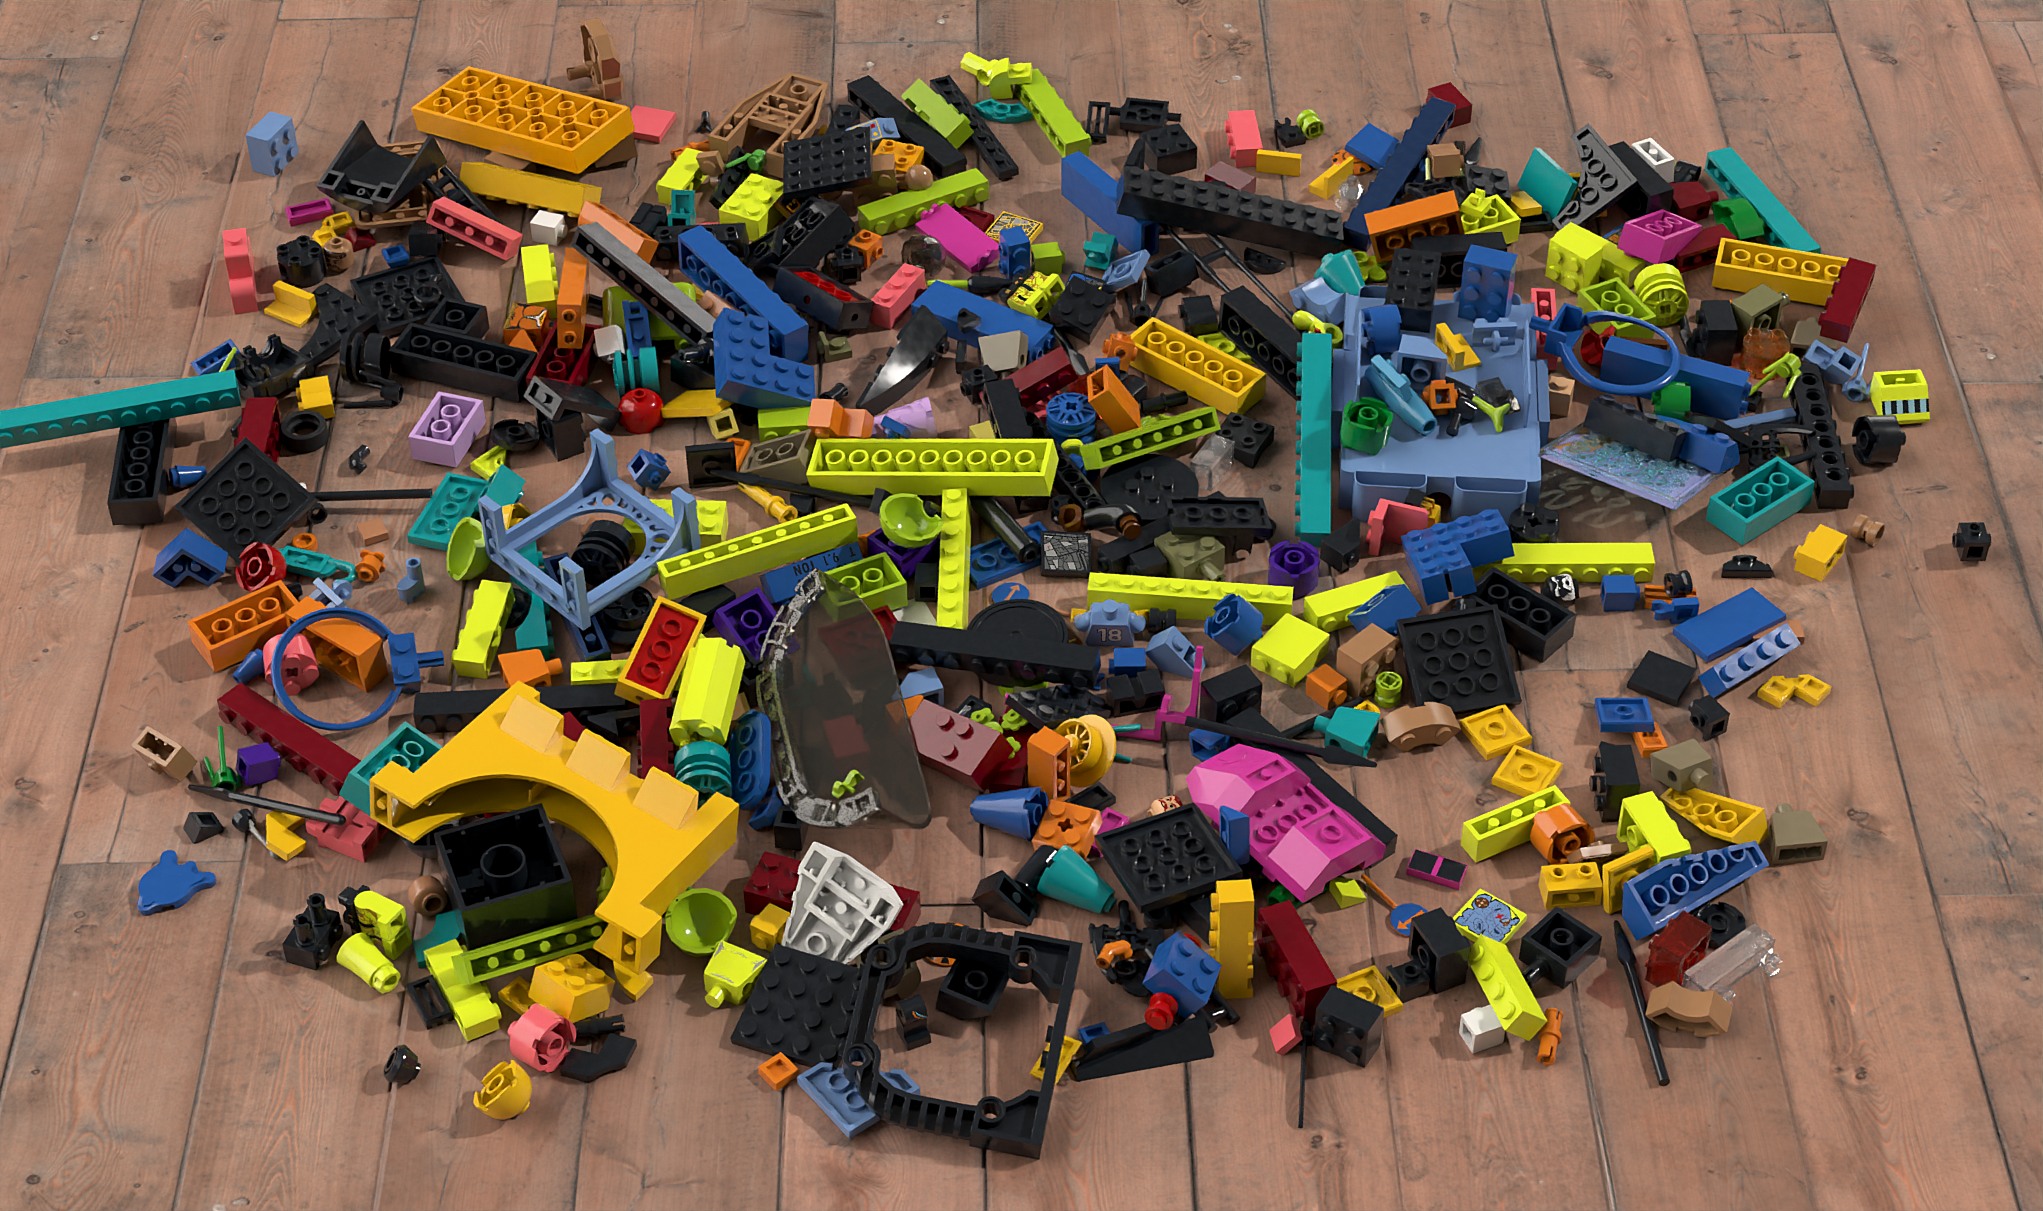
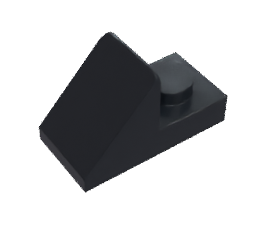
M640 708L587 716L589 730L620 747L619 737L636 735L637 730H640Z

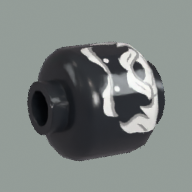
M1568 574L1549 576L1545 579L1544 586L1540 587V594L1563 607L1573 606L1575 600L1579 599L1577 581Z

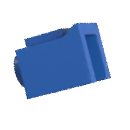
M1196 729L1189 733L1192 756L1202 762L1231 748L1230 736Z

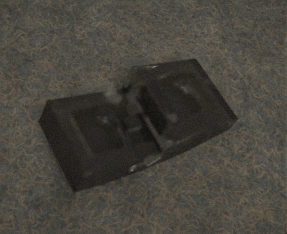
M1499 377L1477 382L1475 389L1480 398L1494 408L1510 404V410L1505 415L1521 411V407L1511 390L1506 391Z

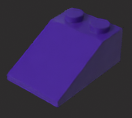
M759 587L717 609L712 619L713 625L731 648H733V644L738 647L743 645L756 660L776 650H780L786 658L801 650Z

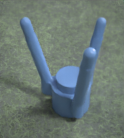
M1869 343L1864 345L1861 356L1863 359L1859 364L1857 376L1849 380L1848 383L1842 384L1841 394L1845 395L1852 402H1859L1863 399L1867 400L1869 396L1871 382L1866 386L1865 381L1862 379Z

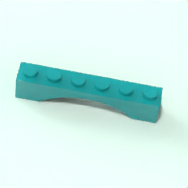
M536 541L517 551L537 568L544 566L542 551L537 552ZM539 568L542 572L545 573L544 568ZM509 574L510 581L526 592L532 602L527 617L515 631L517 651L539 649L545 662L551 660L550 653L555 652L553 637L548 638V635H553L551 619L546 620V618L550 617L549 604L547 602L544 603L542 598Z

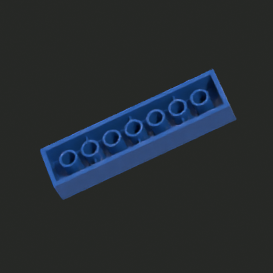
M702 225L678 235L680 271L704 294L708 290L725 298L740 311L744 312L745 315L752 314L768 319L770 355L798 363L808 360L809 326L805 319L800 318L791 306H787L777 293L772 292L764 281L758 279L750 268L743 265L737 256L729 252L726 246L714 238L713 234L708 232Z

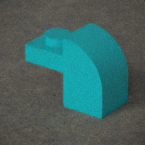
M671 190V213H668V226L695 225V190Z
M1094 231L1091 242L1085 241L1083 250L1087 256L1084 265L1086 267L1107 270L1110 262L1114 261L1119 243L1116 236Z

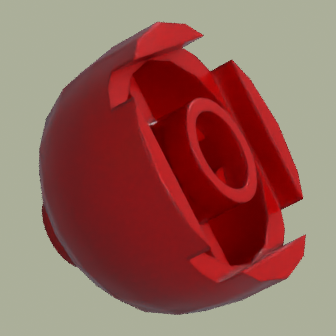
M639 388L627 392L623 395L618 405V409L622 412L619 418V425L621 427L623 425L626 427V431L634 434L653 432L654 427L658 425L660 427L663 426L666 418L662 417L661 409L664 407L663 400L656 392L650 389Z
M255 542L244 549L239 559H242L240 568L236 567L237 582L241 588L250 592L259 590L279 580L283 582L287 570L286 560L281 552L268 544Z

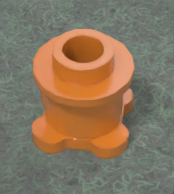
M363 549L360 553L362 561L356 565L355 571L358 572V577L361 580L374 582L379 578L380 572H384L386 569V565L383 562L385 556L379 551L370 552L367 549Z

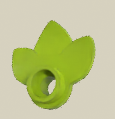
M1361 251L1353 252L1364 281L1369 279L1379 282L1387 279V275L1381 267L1385 266L1388 261L1377 263L1375 255L1368 256L1365 252Z

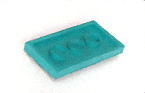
M447 472L407 534L408 543L447 551L456 525L465 517L475 519L479 512L474 509V506L488 480Z

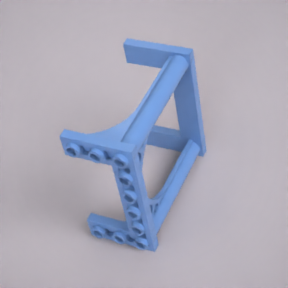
M598 428L590 432L592 453L583 474L574 486L562 497L505 531L502 507L487 495L478 499L487 557L582 630L591 626L590 617L657 575V562L701 549L696 509L697 502L694 496L686 493L679 487L673 490L671 497L674 518L671 517L663 508L656 506L648 497L641 495L630 484H626L618 478V463L614 449L615 442L610 435H606ZM607 497L614 501L613 504L608 506L602 502ZM590 513H612L624 516L638 524L646 536L645 549L636 562L588 593L586 592L583 568L567 556L559 561L561 586L517 552L564 522ZM662 537L668 542L657 543L653 540Z

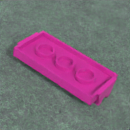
M934 203L928 212L925 210L921 212V221L915 224L916 231L971 274L983 269L997 259L1000 254L997 242L946 203L941 207Z

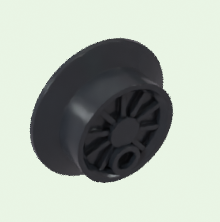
M638 586L595 613L605 639L618 644H635L657 599L653 598L647 589Z

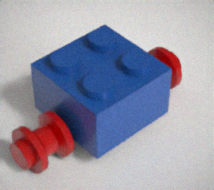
M1177 931L1158 945L1142 983L1154 993L1149 1002L1150 1007L1146 1009L1144 1014L1145 1021L1154 1029L1165 1030L1171 1027L1173 1015L1176 1012L1187 1019L1205 1006L1209 1000L1222 965L1202 950L1201 942L1195 936Z

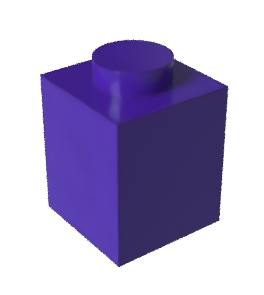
M268 742L238 749L236 771L247 786L277 779L281 760L279 754L276 751L274 752Z

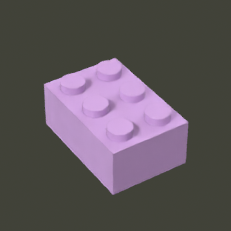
M438 391L408 436L412 459L457 468L486 423L483 400Z

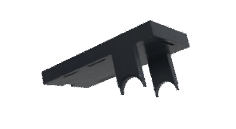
M1165 496L1164 506L1167 516H1170L1169 526L1172 535L1235 536L1232 556L1239 550L1248 551L1250 556L1254 536L1271 535L1272 527L1263 498Z

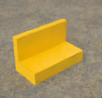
M1350 156L1339 166L1334 164L1309 184V192L1325 200L1329 199L1352 180L1354 158Z
M279 280L273 285L276 300L264 309L265 314L299 328L318 313L314 294Z
M1446 323L1436 324L1434 343L1447 355V362L1454 372L1481 366V361L1461 333L1453 335Z

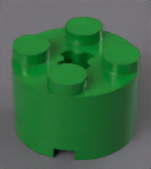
M1672 381L1664 388L1652 392L1651 405H1654L1653 414L1687 422L1688 419H1684V416H1687V413L1690 412L1691 390L1689 382Z
M1362 397L1360 401L1354 403L1353 400L1349 401L1344 408L1340 429L1342 445L1370 455L1378 454L1380 449L1384 448L1389 441L1393 421L1392 410L1389 412L1387 404L1375 398Z

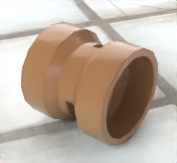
M1860 514L1852 526L1851 536L1857 539L1863 538L1866 540V543L1876 546L1881 540L1886 526L1879 521H1871L1867 515Z

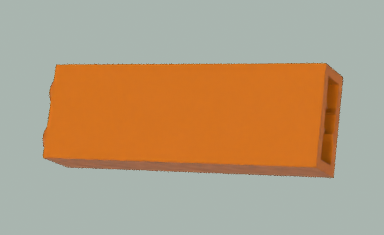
M566 248L557 301L558 348L582 349L590 292L589 260L574 248Z

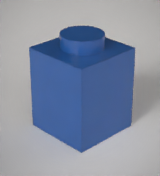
M1603 575L1600 590L1603 611H1634L1635 601L1640 599V587L1635 585L1633 575Z
M1114 648V659H1109V674H1114V676L1127 674L1129 679L1136 677L1137 672L1146 671L1145 648Z

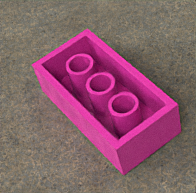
M1662 209L1625 222L1617 248L1623 250L1624 254L1629 257H1639L1654 264H1661L1676 258L1677 254L1700 233L1702 225Z

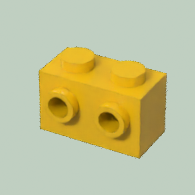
M1596 862L1541 866L1538 885L1545 910L1554 909L1556 906L1559 908L1600 905L1603 884Z

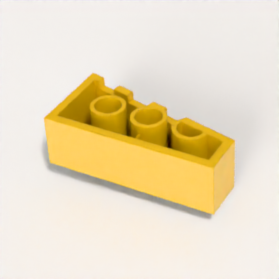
M1251 879L1216 881V893H1211L1212 911L1215 910V912H1210V926L1214 931H1209L1210 948L1213 949L1208 950V955L1222 965L1216 979L1217 990L1225 999L1253 998L1251 978H1253L1252 954H1254V896Z

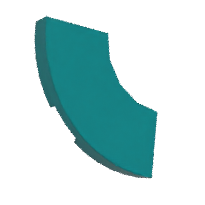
M990 98L973 104L978 114L990 121L1020 123L1032 120V114L1022 103L1005 104Z
M454 911L436 915V924L432 931L425 937L413 941L419 968L427 966L423 951L456 939L458 942L462 939Z

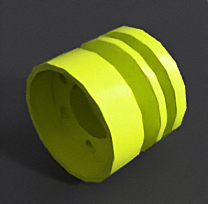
M1662 263L1646 267L1638 273L1634 280L1635 295L1657 316L1656 326H1667L1676 323L1685 316L1689 309L1690 301L1678 269L1673 265Z

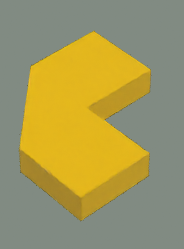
M348 211L328 216L322 222V227L314 232L312 238L323 249L324 244L331 238L338 237V234L347 232L349 227L356 228L355 222Z
M1809 674L1798 675V678L1772 676L1758 690L1757 697L1779 709L1793 695L1817 707L1830 694L1832 686Z
M275 811L268 813L265 821L266 848L286 861L305 850L307 842L292 832L305 823V818Z

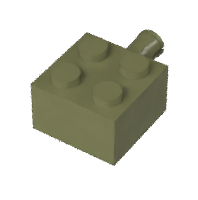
M1761 284L1741 297L1734 299L1730 304L1738 329L1735 346L1747 352L1766 341V336L1769 333L1778 332L1782 307L1790 303L1788 294H1784L1783 291L1777 293L1768 286Z
M1170 531L1154 539V546H1157L1167 560V574L1171 578L1203 580L1206 578L1209 581L1225 582L1226 575L1221 572L1224 570L1225 547L1212 535H1172Z

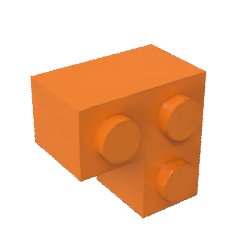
M812 399L807 427L820 439H871L874 417L866 409L843 408L833 399Z

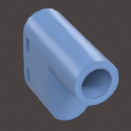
M416 557L407 559L405 563L407 575L397 584L399 600L407 601V605L413 603L426 590L421 561Z

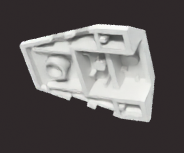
M813 842L799 865L798 884L796 891H793V906L791 915L787 918L782 945L849 964L891 927L904 904L890 884L855 859L823 844Z

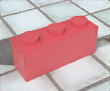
M1228 111V120L1224 121V130L1227 133V145L1230 146V159H1234L1236 168L1256 167L1258 149L1263 150L1255 111Z
M904 263L871 299L874 301L871 323L891 330L911 308V304L925 291V270Z

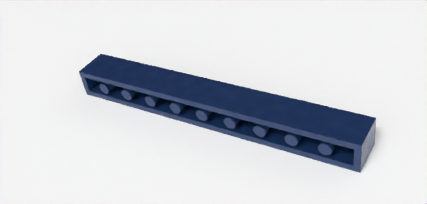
M1431 97L1427 104L1422 105L1419 116L1414 117L1411 128L1406 129L1402 141L1397 142L1394 153L1387 157L1384 168L1379 169L1375 181L1370 182L1367 193L1361 195L1358 206L1356 208L1353 207L1348 221L1343 222L1344 241L1342 244L1365 252L1368 251L1372 243L1364 214L1390 208L1400 203L1406 194L1404 191L1405 185L1413 183L1426 163L1427 145L1439 144L1453 123L1456 104Z

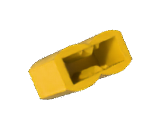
M328 375L299 380L300 387L296 388L299 411H315L324 416L325 419L335 417Z

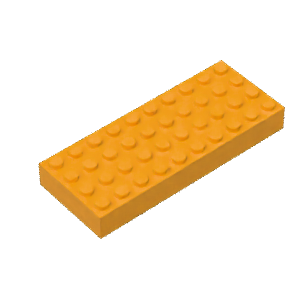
M470 66L411 108L418 131L575 174L583 172L589 165L597 161L635 130L630 107Z

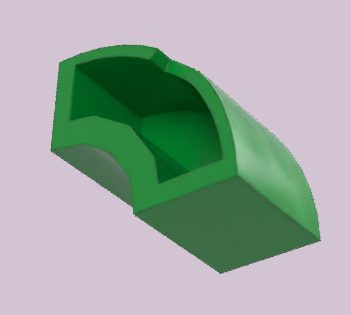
M1735 197L1711 203L1716 225L1723 224L1737 237V240L1742 241L1764 235V221L1758 217L1755 209L1746 199Z

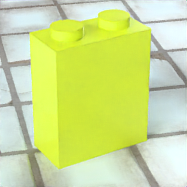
M1286 613L1252 646L1251 666L1294 688L1328 653L1330 634Z

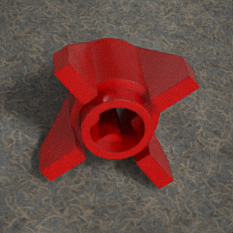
M1613 325L1606 328L1600 335L1592 329L1584 333L1580 354L1587 364L1594 366L1602 364L1604 348L1615 331Z

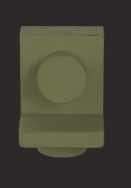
M823 331L818 332L819 341L815 342L818 355L822 354L825 363L853 358L852 349L846 336L827 340Z

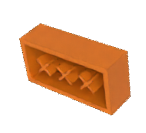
M306 596L285 612L287 626L289 628L301 617L328 607L322 602L315 601ZM341 618L325 619L315 622L299 632L312 640L319 666L366 693L388 676L387 660L384 655L381 637L364 629L357 622Z

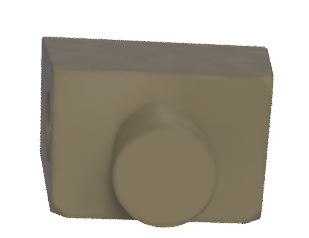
M1811 317L1806 321H1798L1796 324L1789 353L1796 355L1800 361L1815 340L1836 352L1835 340L1819 336L1821 326L1818 325V318Z
M1021 330L978 337L984 365L988 364L999 380L1026 366L1028 336Z
M1694 738L1650 754L1652 778L1679 792H1685L1696 787L1705 790L1713 783L1712 758Z
M1788 803L1778 805L1775 809L1776 813H1773L1770 817L1768 826V840L1773 865L1824 860L1828 840L1812 814L1807 810L1793 811Z

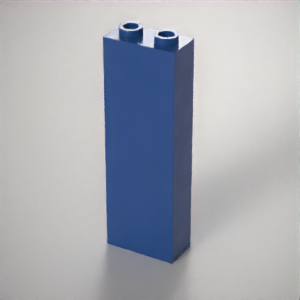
M1080 151L1061 158V195L1105 232L1115 235L1118 243L1130 253L1134 254L1147 250L1150 257L1159 253V223L1116 214L1118 184L1116 180Z
M938 280L911 304L912 316L921 305H925L946 328L948 337L957 341L967 340V345L980 349L978 337L1021 330L1029 339L1026 366L1041 358L1048 349L1054 346L1056 341L1054 325ZM963 307L981 317V323L966 334H963L957 326L958 312Z
M1610 336L1603 351L1599 380L1610 384L1626 386L1641 385L1655 381L1663 376L1671 367L1672 353L1671 351ZM1680 354V370L1673 381L1689 382L1691 390L1690 411L1725 421L1737 419L1740 415L1745 416L1749 403L1745 401V397L1749 396L1752 383L1748 382L1749 372ZM1652 393L1635 396L1651 400Z

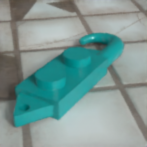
M287 545L283 549H277L286 560V571L322 579L332 575L336 570L349 572V576L344 579H336L335 581L347 580L350 583L358 576L354 564L331 558L330 555Z

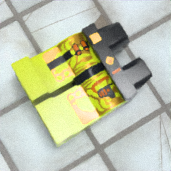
M1027 268L1023 273H1017L1013 277V284L1009 288H1002L998 296L1008 308L1041 320L1053 308L1052 305H1055L1065 286L1057 274L1052 273L1050 276H1045L1038 271L1033 272L1032 269ZM1057 292L1055 296H1052L1051 293ZM1043 307L1040 312L1036 310L1037 308Z
M362 885L358 890L348 886L338 895L339 904L346 907L343 920L350 925L352 934L366 933L373 943L384 947L385 955L388 958L395 960L413 943L410 929L407 925L408 920L404 906L376 892L370 891V888Z

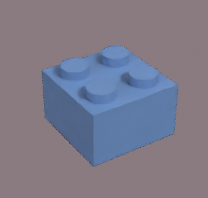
M270 111L245 135L252 171L275 177L299 154L292 117Z

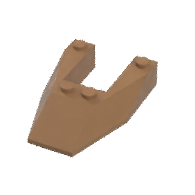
M791 72L741 100L708 135L709 151L718 150L722 160L727 162L732 149L737 145L743 148L759 129L781 134V136L766 152L767 174L783 178L784 142L812 137L818 124L828 83Z

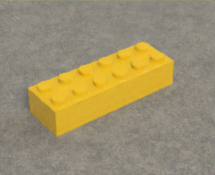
M462 162L459 178L476 196L482 195L486 196V199L499 201V199L506 200V203L514 205L526 204V207L533 209L544 208L547 209V212L567 213V216L579 218L586 200L600 203L602 187L483 162Z
M1721 238L1711 287L1748 293L1751 289L1764 284L1777 293L1782 291L1784 294L1787 293L1790 301L1825 306L1828 296H1833L1831 291L1835 280H1840L1838 279L1841 265L1846 266L1848 259Z
M1154 317L1130 335L1131 339L1135 342V347L1138 348L1134 361H1130V366L1179 391H1186L1187 395L1209 406H1215V409L1227 415L1230 412L1243 415L1265 396V372Z

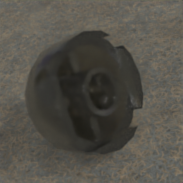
M918 234L911 236L903 244L901 251L902 263L924 269L925 280L938 275L944 268L946 252L943 244L936 237Z

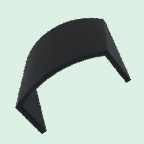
M360 120L316 187L330 198L352 209L366 213H382L448 162L435 138L432 136L427 137L414 159L377 144L365 121Z

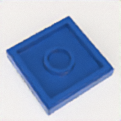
M1595 698L1594 708L1600 732H1654V720L1648 698Z

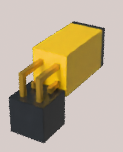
M1410 488L1405 504L1424 508L1428 511L1427 528L1441 523V506L1436 505L1434 499L1427 498L1426 492Z

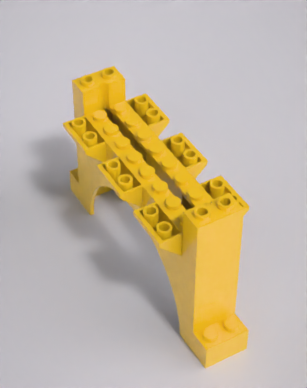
M519 680L414 773L410 772L408 768L390 761L370 779V818L413 843L433 829L459 818L483 813L511 812L542 803L549 820L560 823L584 837L598 850L608 864L614 883L605 900L595 910V915L609 924L600 938L593 944V949L637 975H640L660 955L661 916L667 911L670 903L679 894L686 892V889L691 887L736 842L739 804L733 799L716 792L697 810L699 792L673 778L668 773L653 766L645 780L636 777L630 773L631 753L588 729L582 732L578 742L563 735L564 716L540 703V692Z

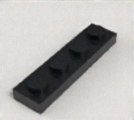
M737 145L732 149L726 164L743 157L746 152ZM747 161L725 169L724 173L720 175L709 199V202L717 210L744 182L750 169Z

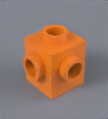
M865 229L854 236L848 243V247H857L859 255H863L864 267L867 269L877 259H880L884 252L882 236Z
M1118 332L1117 335L1111 333L1109 340L1105 339L1102 347L1103 358L1119 357L1120 370L1126 372L1128 371L1130 361L1135 360L1138 351L1131 336L1122 332Z
M1446 380L1431 381V385L1424 387L1425 391H1422L1421 398L1430 411H1433V415H1447L1448 410L1456 408L1458 393L1454 389V383L1446 384ZM1435 394L1440 395V403H1436Z

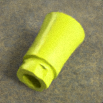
M357 933L351 936L339 949L337 962L363 979L370 987L384 994L392 991L398 985L401 977L399 971L377 949L366 933Z

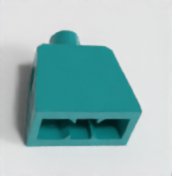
M1341 706L1336 709L1332 719L1318 715L1313 730L1325 734L1324 747L1334 745L1366 758L1379 733L1380 713Z

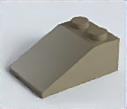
M811 429L751 445L739 472L757 474L760 477L796 484H807L809 481L806 474L818 437Z

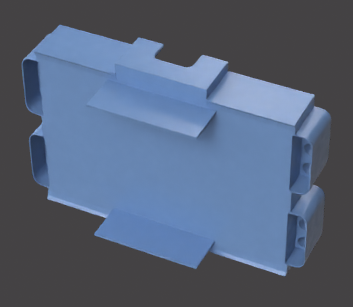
M1363 286L1359 289L1358 296L1346 293L1343 348L1333 349L1331 376V448L1340 449L1338 509H1351L1353 519L1357 517L1360 522L1368 523L1371 510H1376L1380 498L1405 504L1408 492L1412 488L1426 492V497L1434 492L1447 494L1451 498V506L1448 508L1451 522L1462 516L1470 517L1480 514V512L1486 509H1498L1508 527L1510 515L1513 511L1520 508L1522 503L1529 502L1538 506L1541 486V459L1545 460L1542 456L1546 454L1550 426L1548 360L1537 359L1536 330L1529 328L1533 315L1535 316V302L1521 304V297L1513 293L1511 312L1508 318L1510 322H1516L1517 324L1515 345H1500L1499 351H1493L1492 346H1472V329L1475 321L1458 317L1461 290L1453 294V300H1435L1430 333L1400 330V335L1426 337L1434 345L1436 324L1446 323L1453 335L1462 334L1481 361V366L1454 372L1447 362L1445 376L1471 386L1478 392L1480 399L1494 408L1505 404L1511 405L1510 410L1504 415V424L1500 433L1496 432L1491 417L1476 408L1472 420H1461L1458 435L1454 437L1449 436L1446 433V429L1451 422L1455 408L1448 410L1447 415H1434L1437 420V426L1427 435L1420 433L1403 422L1392 411L1393 421L1389 441L1384 448L1380 449L1378 454L1370 455L1363 451L1344 447L1341 443L1340 429L1344 408L1349 401L1353 400L1354 403L1360 401L1362 397L1381 400L1365 378V371L1372 364L1371 359L1376 355L1367 354L1366 342L1368 340L1367 337L1363 338L1361 333V324L1364 323L1361 309L1384 305L1388 286ZM1398 351L1379 354L1385 361L1389 359L1397 369ZM1435 396L1436 403H1440L1441 397Z

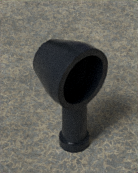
M1460 395L1451 422L1446 429V433L1449 436L1454 437L1458 435L1461 420L1473 419L1477 405L1469 398Z

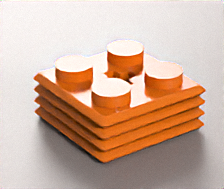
M1051 799L1032 839L1034 851L1041 845L1053 846L1058 851L1062 846L1067 845L1072 847L1086 860L1095 840L1094 836L1097 835L1103 822L1100 811Z

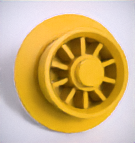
M1085 715L1077 719L1066 720L1056 728V733L1070 740V786L1083 788L1098 782L1111 767L1116 753V736L1110 723L1097 715Z

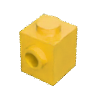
M769 903L759 915L754 916L750 923L752 943L758 948L769 952L772 951L775 943L782 945L787 918L790 917L791 913Z

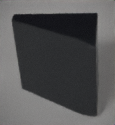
M189 812L183 827L194 844L224 831V827L213 812Z

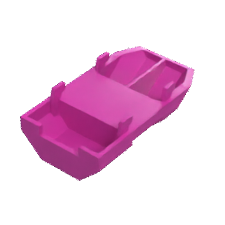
M1237 744L1194 766V769L1186 778L1193 802L1212 819L1211 826L1219 833L1220 806L1225 805L1248 815L1250 818V855L1263 866L1262 873L1272 882L1278 880L1302 903L1322 893L1325 883L1357 865L1365 869L1383 858L1386 845L1349 812L1333 804L1310 783L1311 779L1302 770L1279 754Z

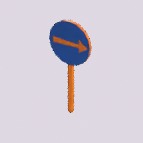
M1362 874L1361 879L1394 909L1390 917L1392 928L1401 936L1409 938L1411 918L1428 911L1422 906L1413 903L1398 906L1365 874Z

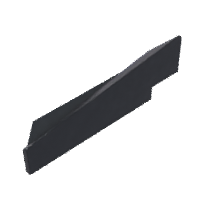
M1203 1014L1177 1025L1173 1017L1171 1027L1165 1030L1154 1029L1147 1022L1091 1039L1085 1045L1086 1053L1080 1058L1071 1060L1069 1067L1075 1079L1080 1082L1212 1058L1214 1056V1049Z

